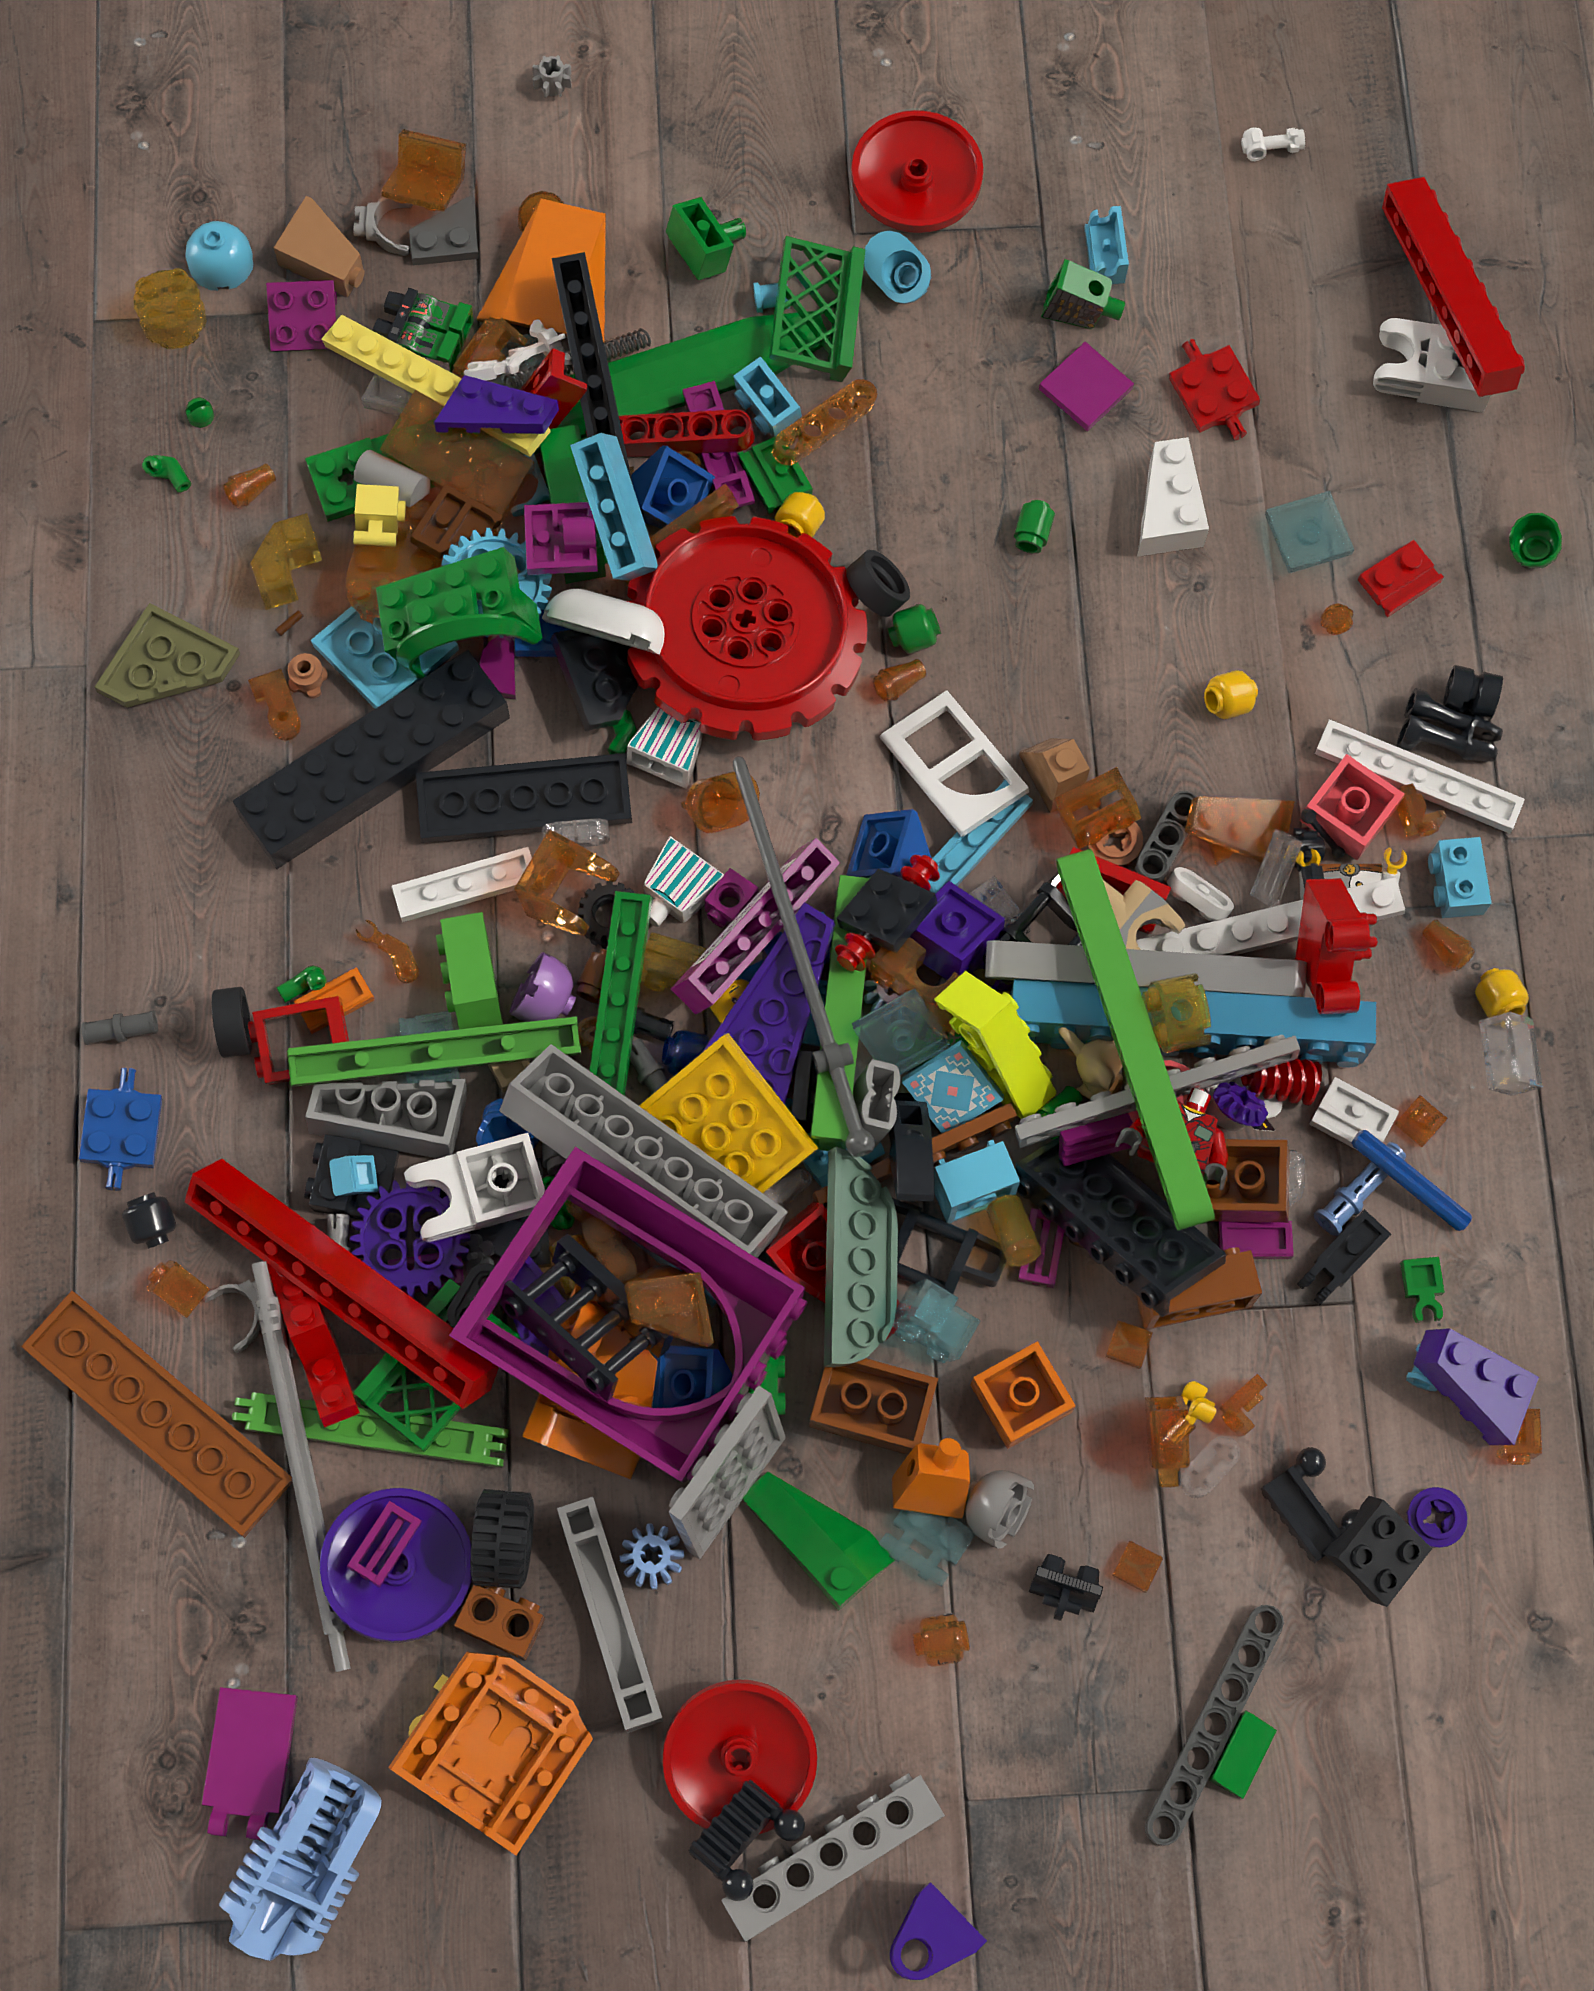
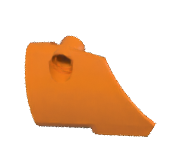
M575 1284L570 1297L577 1293L581 1287ZM591 1300L560 1326L577 1339L608 1314V1312L596 1301ZM617 1325L590 1347L588 1351L604 1364L631 1342L629 1338L632 1336L626 1330L621 1332ZM549 1349L548 1358L577 1375ZM643 1350L615 1374L618 1382L613 1394L614 1398L626 1403L652 1408L658 1361L649 1350ZM541 1393L537 1397L522 1437L630 1480L640 1458L635 1452Z

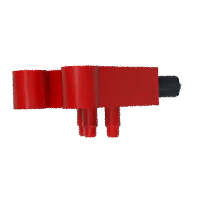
M1311 863L1308 866H1304L1301 870L1305 892L1295 960L1307 962L1306 983L1315 999L1319 1014L1357 1013L1360 1007V990L1358 983L1351 981L1354 961L1371 958L1372 950L1370 948H1375L1378 941L1375 936H1370L1369 925L1377 923V916L1374 913H1360L1342 879H1324L1323 868L1318 866L1317 863Z

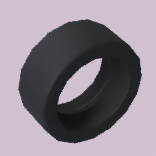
M875 550L865 551L846 569L847 580L855 595L866 607L880 616H891L910 599L908 583L900 570L887 557Z
M242 987L214 990L211 1002L215 1039L220 1055L226 1058L251 1054L252 1042L248 1029V1022L251 1021L244 989Z

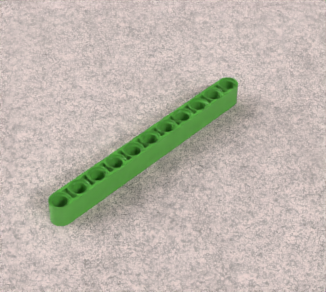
M1087 849L1057 858L1058 874L1177 1230H1182L1215 1220L1212 1203L1092 849Z

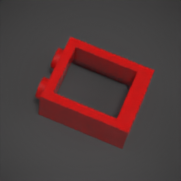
M339 996L252 1012L254 1021L248 1022L251 1042H258L260 1056L254 1057L258 1078H264L265 1083L268 1085L290 1081L289 1070L274 1072L265 1021L326 1010L332 1043L349 1042L342 999Z

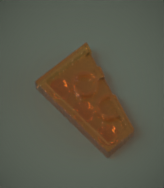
M1198 796L1191 801L1185 832L1275 868L1282 865V842L1288 836L1295 801Z

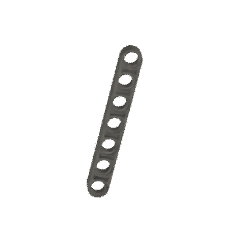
M1261 1605L1255 1608L1248 1616L1146 1820L1145 1833L1152 1843L1159 1846H1167L1176 1842L1180 1837L1282 1632L1284 1620L1281 1612L1276 1607ZM1267 1612L1274 1617L1276 1626L1273 1632L1265 1634L1257 1629L1255 1619L1259 1613ZM1249 1645L1257 1650L1259 1661L1256 1666L1246 1667L1241 1664L1238 1654L1243 1646ZM1228 1679L1236 1680L1242 1687V1695L1237 1701H1229L1222 1694V1684ZM1211 1713L1219 1714L1225 1721V1729L1220 1735H1211L1205 1728V1718ZM1198 1747L1207 1753L1208 1763L1204 1769L1196 1770L1189 1765L1187 1755L1192 1748ZM1183 1782L1189 1786L1191 1797L1186 1804L1180 1805L1172 1800L1170 1789L1174 1783ZM1161 1816L1169 1818L1174 1826L1171 1837L1164 1840L1154 1834L1152 1827L1155 1819Z

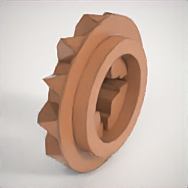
M1110 813L1097 818L1092 823L1086 842L1095 856L1122 866L1125 864L1129 865L1139 856L1143 846V835L1140 827L1133 819L1123 814ZM1108 832L1115 838L1124 837L1120 843L1121 851L1114 845L1105 846L1109 840Z

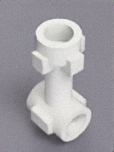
M1250 128L1243 133L1241 145L1243 153L1247 154V158L1250 161H1259L1266 156V150L1287 148L1290 153L1299 152V150L1305 148V134L1303 129L1289 128L1285 135L1263 137L1260 128Z

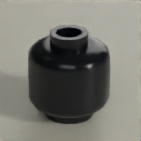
M155 1192L127 1202L128 1208L123 1211L122 1218L133 1243L142 1244L146 1242L149 1249L169 1241L167 1234L175 1230L176 1221L169 1202L165 1197H156Z

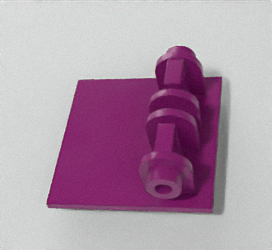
M334 280L266 283L271 351L328 349L321 339L336 322L335 305H337V294L334 291Z

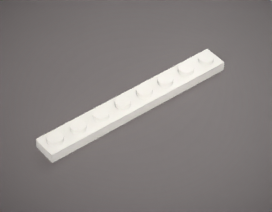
M1396 877L1347 889L1359 912L1374 913L1377 916V921L1405 914V907ZM1303 900L1184 928L1179 934L1172 931L1136 941L1141 950L1227 956L1298 940Z

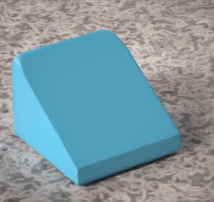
M373 1155L345 1156L330 1161L332 1187L335 1196L378 1192Z

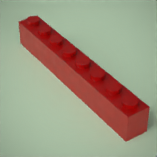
M1425 177L1387 184L1382 209L1439 321L1445 329L1478 397L1517 390L1521 374L1525 371L1524 359L1521 354L1516 352L1512 344L1510 332L1504 329L1496 306H1492L1487 296L1484 283L1479 281L1474 272L1472 260L1466 257L1462 249L1460 237L1454 234L1447 213L1443 212L1438 204L1435 190L1430 188Z

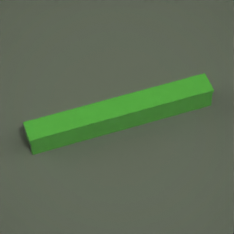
M840 875L836 895L835 927L831 940L824 1007L835 1042L838 1045L849 1043L852 1051L854 1064L844 1066V1070L853 1095L866 967L863 971H849L837 961L838 955L836 954L835 947L839 944L846 946L845 935L851 932L840 928L836 918L870 878ZM828 1071L819 1074L817 1072L810 1138L819 1148L817 1150L829 1151L835 1147L846 1150V1139L849 1131L831 1074Z
M577 1016L288 1048L291 1087L535 1060L550 1044L567 1056L580 1055L581 1048Z

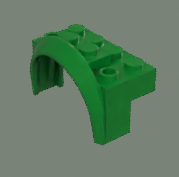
M504 547L376 587L384 650L415 678L423 679L425 677L421 670L420 655L435 647L453 641L479 636L504 635L517 637L534 645L542 639L537 604L520 590L515 557ZM478 600H481L483 614H479Z

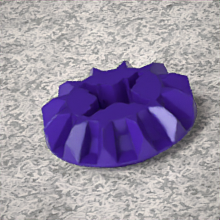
M1223 1082L1213 1091V1099L1218 1108L1232 1121L1246 1126H1260L1264 1123L1268 1115L1265 1103L1256 1097L1255 1092L1247 1090L1246 1086L1240 1087L1235 1082Z
M1440 1487L1427 1488L1419 1492L1412 1498L1406 1512L1408 1515V1525L1431 1548L1448 1547L1462 1537L1467 1527V1511L1461 1499L1450 1490ZM1430 1508H1435L1437 1513L1443 1512L1445 1514L1450 1512L1451 1515L1441 1522V1530L1435 1523L1424 1524L1423 1521L1432 1514Z

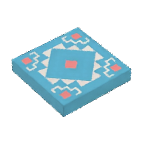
M962 1040L905 1075L902 1079L903 1085L916 1101L927 1102L929 1118L941 1133L971 1121L1001 1102L1004 1098V1094Z

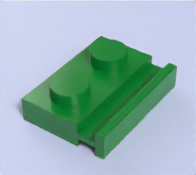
M782 434L753 446L752 450L738 453L740 464L768 514L773 513L774 509L781 507L786 498L794 492L813 493L811 484Z

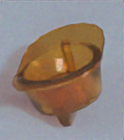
M735 772L698 780L688 790L686 800L680 802L681 807L687 810L688 815L697 828L705 833H716L739 826L749 820ZM751 776L755 792L759 801V788L757 782Z

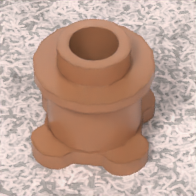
M304 653L297 655L288 665L289 689L292 692L300 691L306 693L310 698H317L321 695L320 687L323 681L328 678L327 669L312 654Z

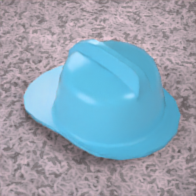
M884 231L876 234L869 240L865 247V270L889 298L897 303L906 304L916 301L927 292L931 280L930 265L924 255L908 238L899 232Z

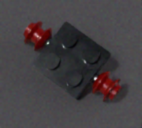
M912 855L910 858L912 867L903 866L900 870L903 879L878 868L836 918L839 927L851 932L845 935L846 946L839 944L835 947L836 954L838 955L837 961L842 967L849 971H863L866 967L863 959L872 960L875 957L872 943L897 953L938 903L935 893L930 892L931 886L929 881L936 882L940 878L938 865L932 858L926 855Z

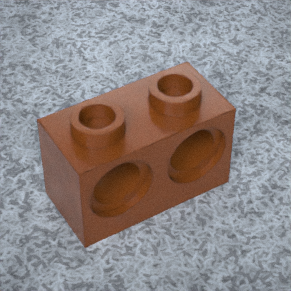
M473 1585L454 1625L455 1628L526 1661L545 1621V1617L538 1613L540 1606L521 1597L518 1603L504 1597L506 1591L500 1587ZM484 1601L493 1603L495 1611L489 1620L480 1621L475 1618L474 1611L479 1603ZM516 1617H524L529 1621L527 1633L520 1637L512 1636L509 1633V1624Z

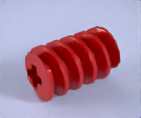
M1297 1058L1242 1076L1241 1082L1243 1086H1249V1091L1255 1092L1256 1097H1259L1262 1093L1265 1099L1270 1100L1275 1095L1276 1099L1280 1102L1285 1101L1288 1097L1291 1103L1296 1104L1302 1100L1304 1105L1309 1106L1314 1102L1320 1089L1323 1072L1319 1061L1312 1062L1309 1059L1299 1060Z

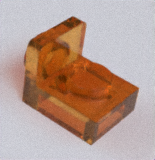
M1414 784L1401 786L1398 790L1403 792L1404 796L1396 810L1406 836L1419 834L1420 837H1426L1439 831V827L1447 817L1445 810L1425 814V800L1422 794H1417Z
M171 1260L166 1264L161 1262L153 1269L148 1276V1280L151 1283L146 1288L184 1318L191 1314L210 1290V1288L185 1268Z
M1258 1374L1219 1408L1224 1413L1221 1416L1224 1423L1233 1432L1237 1433L1240 1431L1244 1436L1255 1425L1241 1408L1243 1407L1247 1413L1264 1399L1259 1392L1267 1386Z
M1527 1409L1516 1439L1518 1445L1502 1446L1497 1450V1458L1508 1459V1464L1527 1465L1531 1464V1459L1542 1454L1540 1409Z

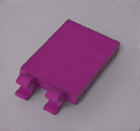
M220 1687L202 1799L203 1806L213 1807L207 1834L227 1837L230 1814L250 1816L246 1838L261 1840L257 1833L260 1827L267 1828L269 1813L281 1814L298 1696Z

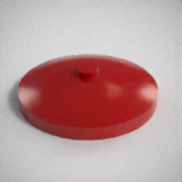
M903 111L879 120L860 138L852 159V185L864 209L884 225L904 232H932L956 223L971 210L977 201L982 187L983 159L974 138L956 121L930 111Z
M727 1680L700 1690L690 1697L677 1711L669 1725L664 1740L663 1772L668 1790L680 1810L702 1828H708L711 1825L712 1819L721 1814L723 1806L729 1804L733 1795L741 1791L745 1781L751 1779L778 1802L782 1809L798 1811L807 1799L816 1777V1741L806 1715L785 1693L773 1686L758 1681ZM770 1820L759 1834L773 1830L774 1822Z

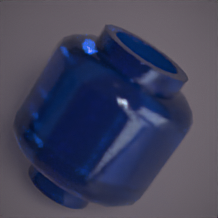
M686 1030L676 1031L672 1037L668 1036L664 1042L662 1064L666 1065L668 1072L675 1076L703 1052L710 1038L706 1034Z

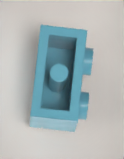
M761 356L733 376L737 390L734 393L735 398L744 410L750 408L756 415L753 418L754 422L764 435L770 433L772 437L780 434L785 436L803 423L800 406Z
M1481 838L1439 840L1428 855V867L1430 873L1435 874L1437 886L1434 887L1433 891L1434 903L1436 907H1440L1442 918L1484 915L1492 902Z

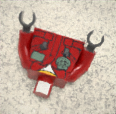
M1192 1088L1185 1104L1178 1102L1205 1185L1208 1180H1216L1220 1184L1219 1190H1223L1227 1177L1226 1166L1228 1161L1225 1136L1216 1127L1218 1119L1205 1113L1211 1100V1095L1202 1090ZM1138 1117L1129 1128H1124L1121 1131L1115 1146L1119 1147L1121 1143H1127L1131 1146L1130 1156H1134L1138 1149V1157L1154 1163L1140 1118Z

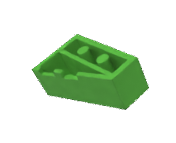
M483 912L440 919L442 934H437L436 940L439 955H446L447 962L440 963L444 984L450 983L451 990L445 991L448 1013H456L459 1029L503 1025Z

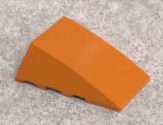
M541 198L476 320L509 328L510 323L530 328L533 321L538 319L543 323L545 329L553 328L558 335L565 333L567 337L552 258L585 252L604 342L606 214Z

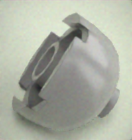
M999 1470L984 1475L978 1482H971L966 1500L967 1524L975 1535L997 1549L1006 1546L1007 1544L1001 1540L1007 1534L1013 1537L1016 1535L1029 1511L1032 1498L1026 1494L1027 1487L1034 1490L1032 1481L1017 1473Z

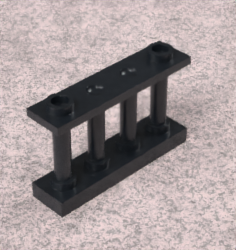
M567 1233L557 1241L552 1259L555 1265L524 1290H521L515 1283L508 1280L504 1284L500 1304L509 1317L517 1319L572 1369L584 1381L585 1386L592 1393L599 1394L608 1402L613 1397L618 1382L615 1374L645 1349L650 1350L655 1356L660 1358L669 1350L675 1330ZM562 1277H570L581 1289L548 1315L534 1300ZM589 1301H596L608 1314L579 1338L575 1339L560 1326ZM617 1325L625 1327L635 1338L606 1363L602 1364L588 1351L590 1347Z

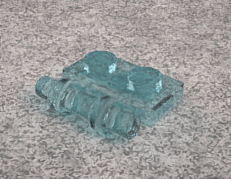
M901 1510L893 1525L902 1530L904 1534L898 1540L886 1532L879 1545L891 1553L889 1556L895 1561L899 1562L902 1560L919 1572L918 1576L927 1582L930 1579L942 1587L950 1574L939 1568L938 1564L943 1558L956 1566L975 1537V1533L953 1517ZM914 1539L933 1551L928 1559L909 1547Z

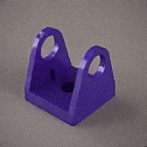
M929 1882L915 1895L891 1945L890 1962L895 1972L901 1977L909 1980H922L976 1953L987 1940ZM911 1939L921 1941L928 1950V1961L919 1971L909 1970L901 1959V1950L905 1943Z

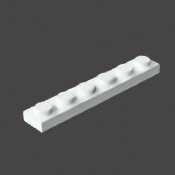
M1330 719L1315 752L1316 755L1338 764L1348 754L1394 787L1509 834L1514 828L1525 800Z

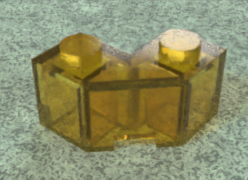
M307 513L275 522L250 563L266 610L299 600L289 570L322 561Z

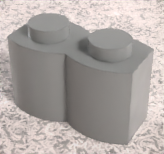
M872 1059L854 1082L853 1098L863 1129L872 1134L875 1140V1148L895 1124L897 1106L894 1096L897 1094L900 1086V1073L897 1065Z

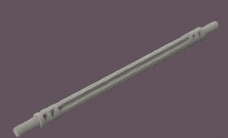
M267 1261L252 1264L259 1298L256 1301V1307L324 1635L329 1637L335 1671L339 1672L351 1669L343 1633L347 1628L330 1607L321 1583L320 1556L327 1533L278 1297L273 1295Z

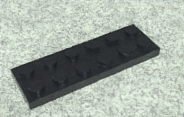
M625 753L416 773L422 843L632 823Z

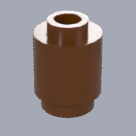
M601 949L599 953L591 952L577 981L579 986L576 991L577 995L596 1005H599L607 953L605 949Z

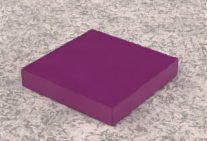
M1084 342L1040 383L1039 390L1088 432L1133 389L1134 383L1087 342Z

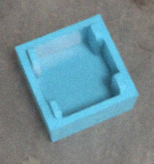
M990 1140L987 1142L988 1147L947 1163L944 1158L938 1160L939 1166H936L934 1169V1194L946 1222L952 1223L1014 1199L1020 1180L1003 1141L995 1144L994 1140Z

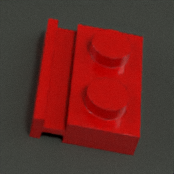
M1412 540L1361 573L1358 581L1378 606L1381 605L1388 618L1440 584L1444 576L1434 569L1435 565L1415 540Z

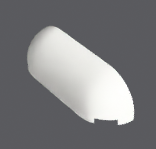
M569 589L557 594L547 604L542 617L545 622L655 654H660L664 643V626L660 617L653 610L584 589Z

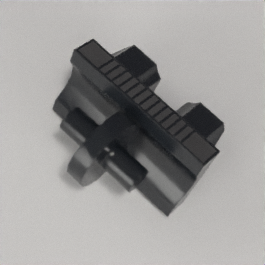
M1047 1554L1042 1565L1037 1566L1029 1592L1043 1596L1042 1604L1056 1608L1054 1619L1058 1621L1062 1620L1065 1611L1079 1615L1081 1609L1094 1613L1103 1590V1586L1099 1585V1569L1087 1565L1080 1566L1075 1578L1063 1574L1066 1561L1062 1557Z

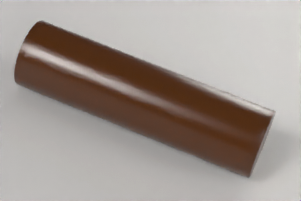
M299 610L296 611L275 629L276 633L282 636L304 617Z

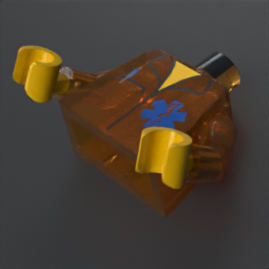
M1196 1381L1187 1383L1181 1396L1145 1397L1148 1458L1152 1469H1158L1160 1487L1181 1486V1468L1190 1467L1189 1435L1196 1428L1194 1423L1199 1419L1209 1424L1216 1414L1215 1403L1204 1398L1208 1388ZM1188 1401H1191L1192 1403L1188 1411L1186 1405Z

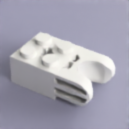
M1390 318L1381 324L1379 337L1382 345L1401 352L1407 361L1398 364L1386 363L1378 368L1373 379V385L1377 391L1417 398V402L1483 413L1491 395L1478 397L1442 325L1400 318Z
M528 1133L419 1163L409 1167L404 1172L406 1183L411 1187L435 1186L441 1188L447 1193L450 1201V1207L446 1212L427 1220L421 1228L422 1239L426 1242L445 1239L528 1216L545 1192ZM496 1175H502L503 1180L509 1179L510 1182L507 1183L506 1188H499V1186L493 1184Z

